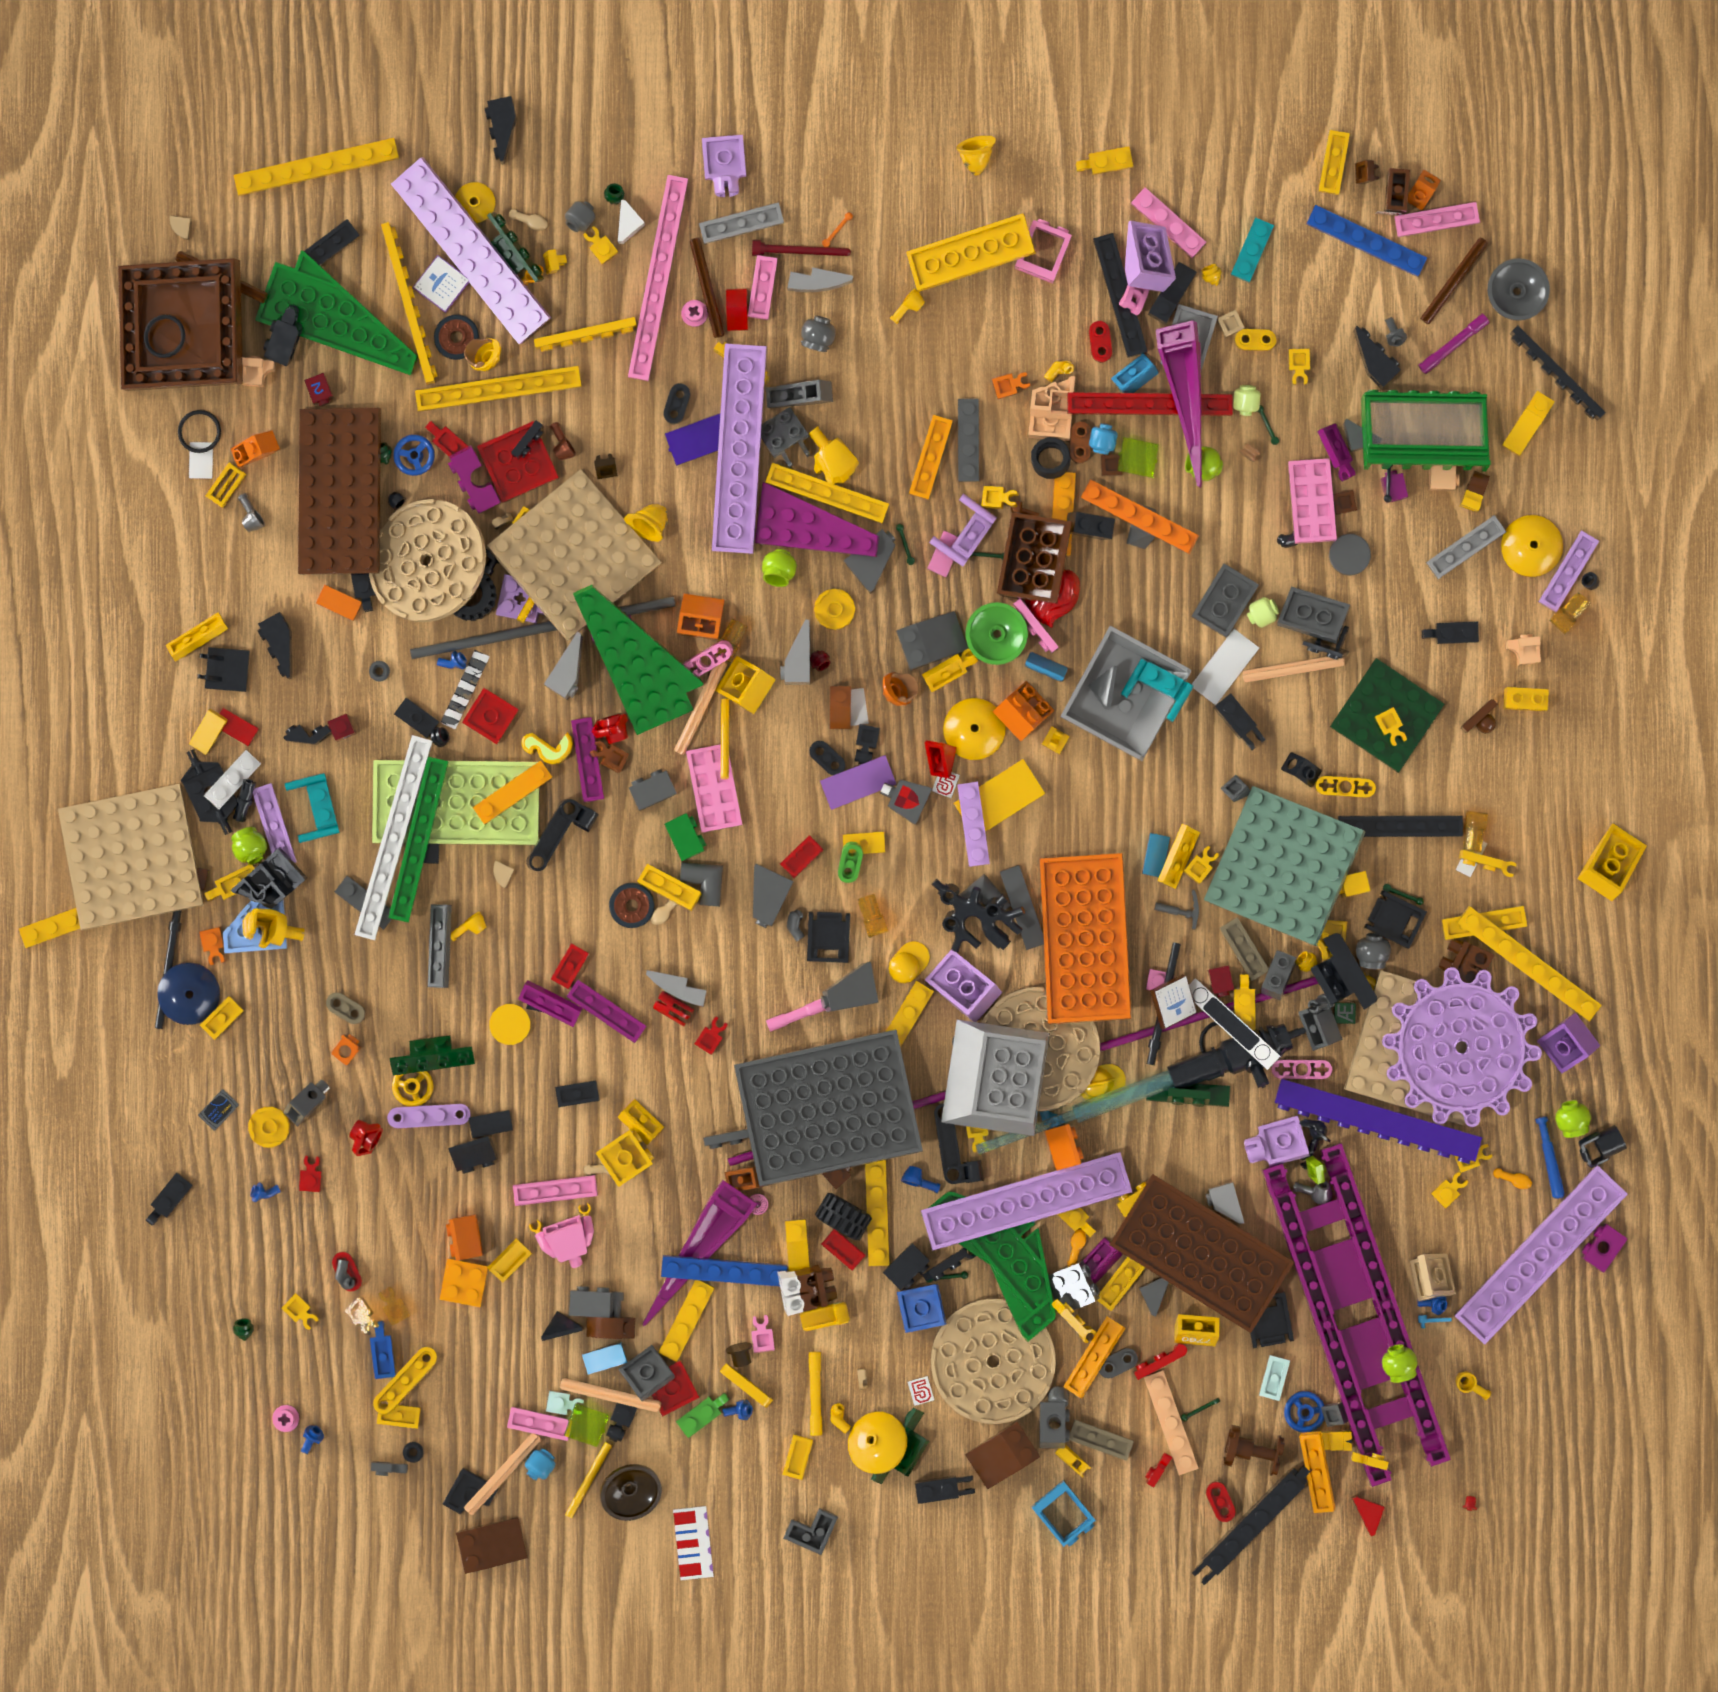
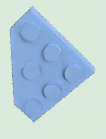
M284 899L272 910L285 915ZM250 901L223 932L224 953L287 949V938H284L281 946L270 943L264 949L259 947L262 937L260 928H256L253 939L245 938L242 929V921L245 916L255 908L270 909L259 902Z

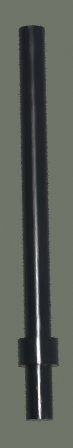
M182 910L174 911L172 921H169L168 930H170L163 975L173 967L178 931H181L182 925L180 923ZM158 1003L155 1028L163 1029L165 1014Z
M1173 942L1164 983L1174 978L1181 946L1179 943ZM1156 1017L1152 1039L1149 1040L1148 1047L1150 1049L1146 1063L1154 1066L1157 1052L1160 1050L1162 1043L1160 1041L1162 1029L1158 1017Z

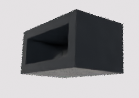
M1081 512L1068 513L1067 521L1072 522L1070 534L1099 540L1112 539L1114 518Z
M911 1243L883 1273L899 1290L903 1287L907 1290L915 1282L912 1278L917 1273L922 1275L930 1267L927 1264L930 1260Z

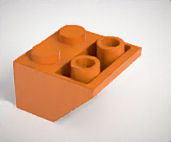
M684 593L677 634L718 641L725 600Z
M1025 681L993 713L1021 742L1055 710Z
M1067 1123L1044 1130L1056 1171L1081 1164L1080 1160L1084 1159L1081 1148L1075 1145L1074 1140L1078 1139L1075 1127H1070V1124Z
M477 1214L450 1219L449 1223L446 1224L448 1237L452 1236L453 1244L450 1245L451 1256L455 1257L456 1261L483 1256Z

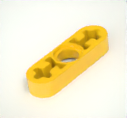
M1322 776L1315 782V789L1321 795L1368 798L1376 790L1374 782L1370 779ZM1327 780V784H1334L1333 780H1337V793L1332 792L1334 788H1327L1326 791H1323V788L1319 787V783ZM1342 781H1348L1351 784V790L1348 793H1343L1340 790L1339 785ZM1354 781L1358 782L1357 786H1364L1366 782L1372 790L1368 791L1367 794H1364V790H1356L1357 794H1353L1355 790Z
M725 1363L721 1368L720 1372L762 1406L768 1408L772 1403L773 1399L732 1366Z

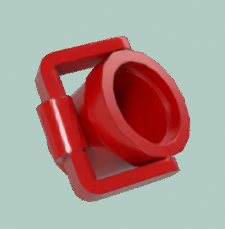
M620 713L599 719L595 723L592 733L595 738L606 737L608 744L628 738L625 724L628 717L626 714Z
M362 1120L356 1121L349 1135V1138L354 1140L352 1152L356 1156L373 1152L382 1136L383 1128H381V1125L378 1123L369 1124Z

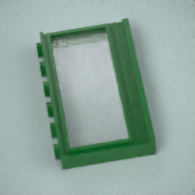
M1368 390L1363 394L1361 398L1364 470H1368L1371 464H1381L1382 469H1389L1391 465H1402L1404 470L1410 469L1412 465H1422L1423 470H1429L1433 465H1443V470H1450L1453 466H1463L1465 471L1471 470L1473 466H1482V472H1486L1490 467L1487 394H1481L1476 391L1468 394H1460L1459 391L1420 393L1417 390L1408 391L1407 393H1399L1398 390H1390L1388 392Z

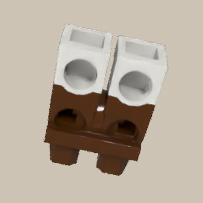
M814 1265L792 1272H777L783 1306L787 1316L819 1307L828 1306V1301L838 1298L835 1286H824L825 1282L834 1280L831 1267L820 1269L819 1265Z

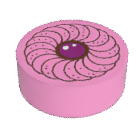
M754 1194L750 1197V1199L757 1203L751 1213L755 1215L763 1214L768 1208L767 1198L762 1194Z

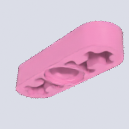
M719 641L688 659L683 664L689 669L697 665L693 673L699 677L728 660L733 653V647L728 641ZM720 648L727 650L725 654L721 653L717 657L715 656ZM708 656L711 659V665H704L701 662V657Z
M1277 1060L1272 1065L1271 1072L1279 1079H1326L1332 1073V1066L1325 1060ZM1279 1063H1283V1067H1290L1289 1063H1293V1076H1289L1290 1071H1284L1283 1075H1279V1072L1275 1071V1067H1279ZM1300 1063L1305 1064L1308 1068L1307 1073L1303 1076L1296 1073V1066ZM1310 1063H1314V1068H1319L1323 1063L1324 1067L1328 1068V1072H1324V1076H1321L1320 1072H1313L1314 1076H1310Z

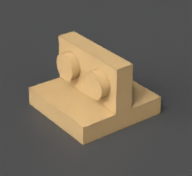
M1423 1254L1417 1256L1418 1259L1410 1261L1418 1301L1456 1294L1447 1254Z

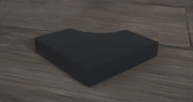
M462 1468L442 1505L461 1514L465 1510V1505L486 1484L487 1480ZM498 1489L489 1497V1499L483 1505H490Z

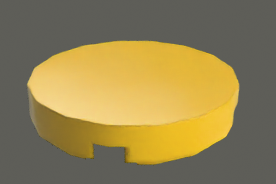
M841 589L826 590L815 601V617L820 625L827 629H842L850 624L854 618V601L848 593Z
M505 1004L498 1007L492 1013L489 1020V1029L492 1036L498 1042L505 1045H515L522 1042L530 1031L531 1020L528 1013L522 1007L515 1004Z
M263 1107L251 1116L248 1122V1131L251 1139L256 1144L262 1147L273 1148L282 1144L287 1139L290 1132V1123L282 1110L276 1107Z

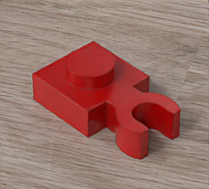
M717 1016L712 1020L711 1030L705 1027L694 1043L710 1055L713 1054L722 1040V1037L718 1035L719 1032L724 1031L728 1025L725 1022L721 1028L717 1027Z
M305 1156L304 1164L307 1169L300 1170L299 1191L320 1192L322 1171H316V1167L320 1164V1157L317 1156L316 1162L310 1164L308 1162L309 1156Z
M1164 1452L1158 1464L1154 1468L1151 1466L1145 1475L1147 1478L1146 1483L1153 1488L1172 1459L1167 1453Z

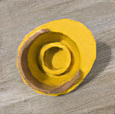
M492 338L473 339L465 348V358L473 369L489 371L496 367L500 361L501 344Z

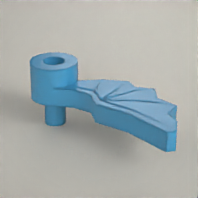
M1418 1315V1323H1421V1328H1425V1323L1452 1321V1318L1448 1317L1427 1319V1315Z

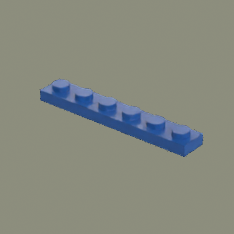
M1317 205L1314 206L1306 225L1416 277L1419 276L1427 260V257Z
M663 1255L661 1277L780 1286L777 1272H787V1265Z

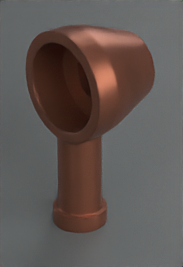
M559 422L551 424L549 427L553 430L559 441L553 449L556 457L561 461L576 456V452L562 432Z

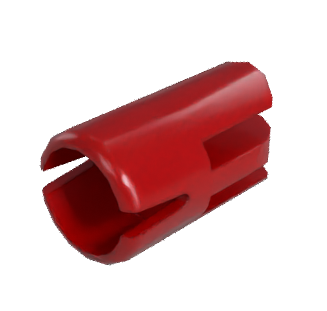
M662 991L658 999L664 1003L656 1000L653 1009L684 1027L686 1023L669 1013V1011L671 1010L689 1020L690 1015L673 1004L675 1003L693 1013L694 1009Z

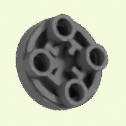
M1345 534L1338 537L1332 543L1329 550V560L1332 567L1340 574L1348 576L1362 572L1368 566L1371 558L1368 543L1362 537L1355 534Z

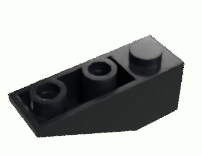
M511 96L487 101L488 107L485 108L487 120L491 119L493 126L489 128L491 140L495 139L497 147L493 148L496 160L500 159L502 165L505 164L517 121Z
M1356 326L1353 332L1366 374L1382 390L1400 372V364L1392 356L1389 358L1384 353L1385 349L1380 343H1374L1369 338L1371 335L1365 328L1362 327L1360 329Z
M279 612L258 623L260 629L257 631L263 641L267 640L270 645L267 650L272 659L277 658L280 664L277 668L281 676H286L290 680L292 679V631L283 614Z

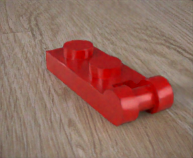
M1178 1343L1174 1346L1173 1351L1167 1354L1163 1351L1155 1355L1154 1361L1150 1363L1144 1361L1135 1366L1137 1370L1133 1371L1134 1375L1139 1380L1186 1355L1187 1347L1184 1344Z

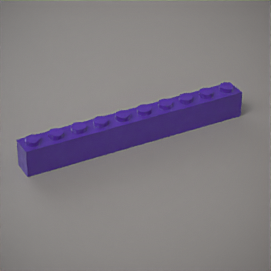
M1284 1079L1280 1080L1274 1103L1278 1104L1277 1108L1282 1110L1297 1109V1114L1309 1117L1311 1113L1317 1115V1120L1329 1123L1330 1119L1338 1121L1337 1126L1347 1129L1352 1125L1358 1127V1132L1369 1135L1370 1131L1378 1133V1138L1388 1141L1390 1137L1398 1139L1397 1143L1405 1146H1410V1143L1417 1144V1149L1426 1152L1434 1149L1438 1151L1437 1155L1450 1158V1155L1458 1156V1161L1470 1164V1161H1476L1482 1137Z

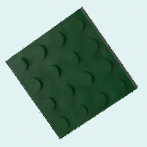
M1375 658L1330 725V728L1399 773L1445 704ZM1393 707L1403 724L1398 729L1407 738L1406 741H1403L1401 736H1396V746H1393L1390 742V733L1384 735L1375 719V716Z

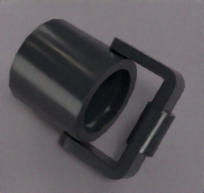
M1615 1125L1601 1132H1595L1578 1142L1581 1157L1590 1168L1608 1161L1611 1156L1627 1149L1624 1139ZM1594 1142L1601 1156L1591 1161L1590 1154L1585 1145Z

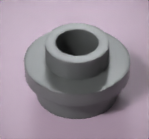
M376 661L371 664L369 674L373 680L381 682L388 678L390 669L385 662ZM377 668L383 669L382 675L376 674Z

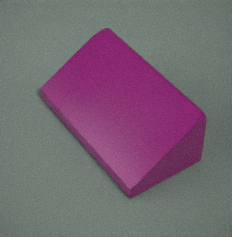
M1105 1237L1083 1260L1089 1266L1091 1271L1090 1277L1095 1284L1123 1255L1109 1245L1110 1242Z

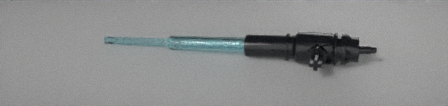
M1284 1023L1277 1026L1266 1025V1030H1263L1262 1027H1259L1258 1030H1252L1280 1057L1283 1056L1285 1051L1293 1049L1291 1039L1305 1034L1304 1027L1287 1031ZM1230 1038L1222 1041L1220 1047L1216 1049L1211 1047L1210 1051L1167 1066V1071L1072 1105L1073 1110L1036 1123L1035 1134L1075 1119L1080 1123L1167 1091L1169 1088L1184 1089L1205 1080L1210 1081L1218 1077H1224V1073L1227 1072L1235 1075L1246 1070L1248 1073H1252L1258 1088H1265L1269 1081L1264 1071L1265 1067L1235 1039ZM1008 1133L975 1146L978 1154L981 1155L1029 1136Z

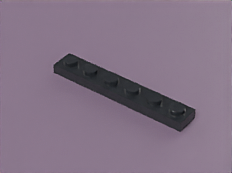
M1111 233L1093 238L1127 358L1147 353L1138 316L1131 313L1129 308H1123L1119 305L1128 283L1114 234Z
M1518 325L1511 331V340L1518 347L1522 345L1527 350L1526 355L1532 361L1537 360L1542 365L1540 367L1541 370L1548 376L1551 374L1556 379L1555 384L1563 391L1566 389L1571 394L1569 396L1575 404H1581L1586 409L1584 412L1592 420L1595 418L1598 421L1606 413Z
M1338 816L1339 821L1364 830V837H1463V816Z

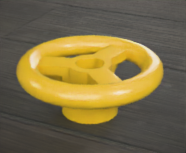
M427 1071L417 1072L420 1074L416 1078H409L406 1081L400 1080L404 1074L395 1075L392 1082V1090L395 1098L401 1104L414 1107L423 1105L429 1100L433 1093V1080ZM425 1078L427 1091L420 1099L418 1093L420 1083ZM411 1082H414L416 1084L415 1090L409 1089V1084ZM398 1087H403L407 1094L413 1096L414 1101L402 1097Z

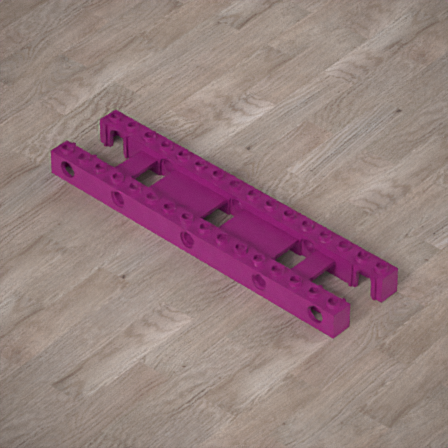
M1342 1143L1320 1149L1322 1154L1320 1157L1324 1160L1330 1177L1329 1184H1332L1337 1199L1299 1212L1294 1198L1296 1194L1289 1188L1286 1179V1172L1288 1171L1284 1168L1283 1164L1262 1169L1263 1177L1359 1454L1371 1457L1372 1453L1381 1455L1383 1447L1379 1444L1374 1429L1412 1417L1417 1429L1415 1433L1420 1438L1426 1455L1424 1459L1428 1461V1464L1432 1467L1451 1460L1418 1365L1416 1368L1417 1375L1413 1379L1400 1382L1405 1397L1367 1409L1361 1397L1362 1389L1390 1380V1377L1382 1367V1358L1388 1352V1348L1398 1344H1402L1404 1347L1412 1350L1413 1348ZM1344 1219L1351 1239L1316 1251L1311 1250L1306 1232ZM1370 1298L1372 1299L1378 1318L1343 1330L1338 1329L1333 1315L1335 1310ZM1363 1464L1371 1487L1392 1480L1390 1476L1392 1473L1388 1468L1384 1470Z

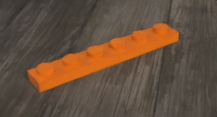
M1091 479L1081 496L1085 501L1190 554L1199 535Z

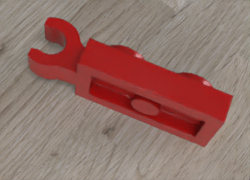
M432 421L425 426L435 436L432 442L448 456L468 447L447 426L441 430Z

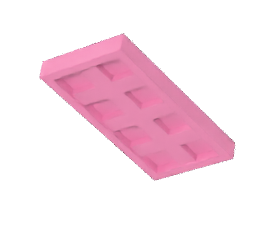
M1330 458L1288 461L1295 544L1336 541Z
M721 745L686 751L701 832L742 825L730 757L729 779H721Z

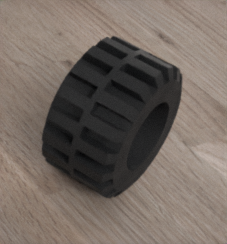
M483 573L479 584L482 590L480 602L471 607L464 605L453 613L456 617L465 621H476V619L484 618L494 608L495 600L497 599L496 587L486 573Z
M833 1193L826 1194L815 1213L817 1219L849 1238L859 1241L872 1220L868 1213Z

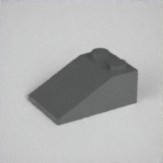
M955 611L896 630L910 671L962 653L968 649Z

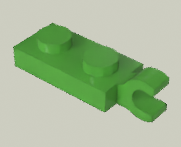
M725 1392L714 1401L709 1396L679 1418L676 1423L689 1438L722 1413L719 1407L729 1401V1397Z

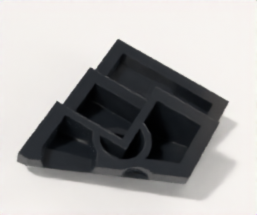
M279 847L233 887L231 891L273 909L304 882L307 877L282 848Z

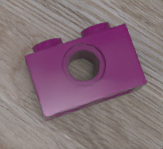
M1604 1224L1603 1227L1600 1225L1593 1234L1595 1236L1591 1244L1588 1242L1581 1251L1583 1253L1581 1258L1603 1273L1628 1240L1608 1224ZM1602 1241H1605L1608 1245V1249L1604 1253L1598 1251V1244Z

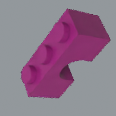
M471 445L449 456L451 462L448 465L453 474L458 473L461 480L457 482L462 492L467 491L470 496L467 501L472 511L476 509L479 514L501 503L491 482L479 486L471 481V473L481 466Z

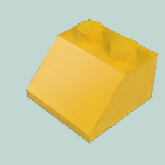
M736 656L715 691L743 709L755 714L776 679L762 669Z

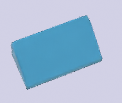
M1141 354L1111 379L1122 393H1134L1158 374V370L1145 354Z
M1033 652L1029 653L1025 663V667L1060 682L1063 681L1068 670L1066 666Z
M1154 833L1149 834L1142 874L1155 877L1160 876L1166 861L1170 837Z

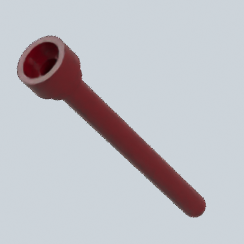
M761 240L752 241V256L764 255V253L850 256L851 254L849 248L769 245L761 242Z

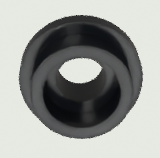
M435 727L431 731V740L436 746L444 747L449 742L450 736L445 728Z
M409 1442L403 1448L405 1460L415 1463L422 1459L424 1450L419 1443ZM411 1448H415L417 1450L416 1456H412L410 1454Z

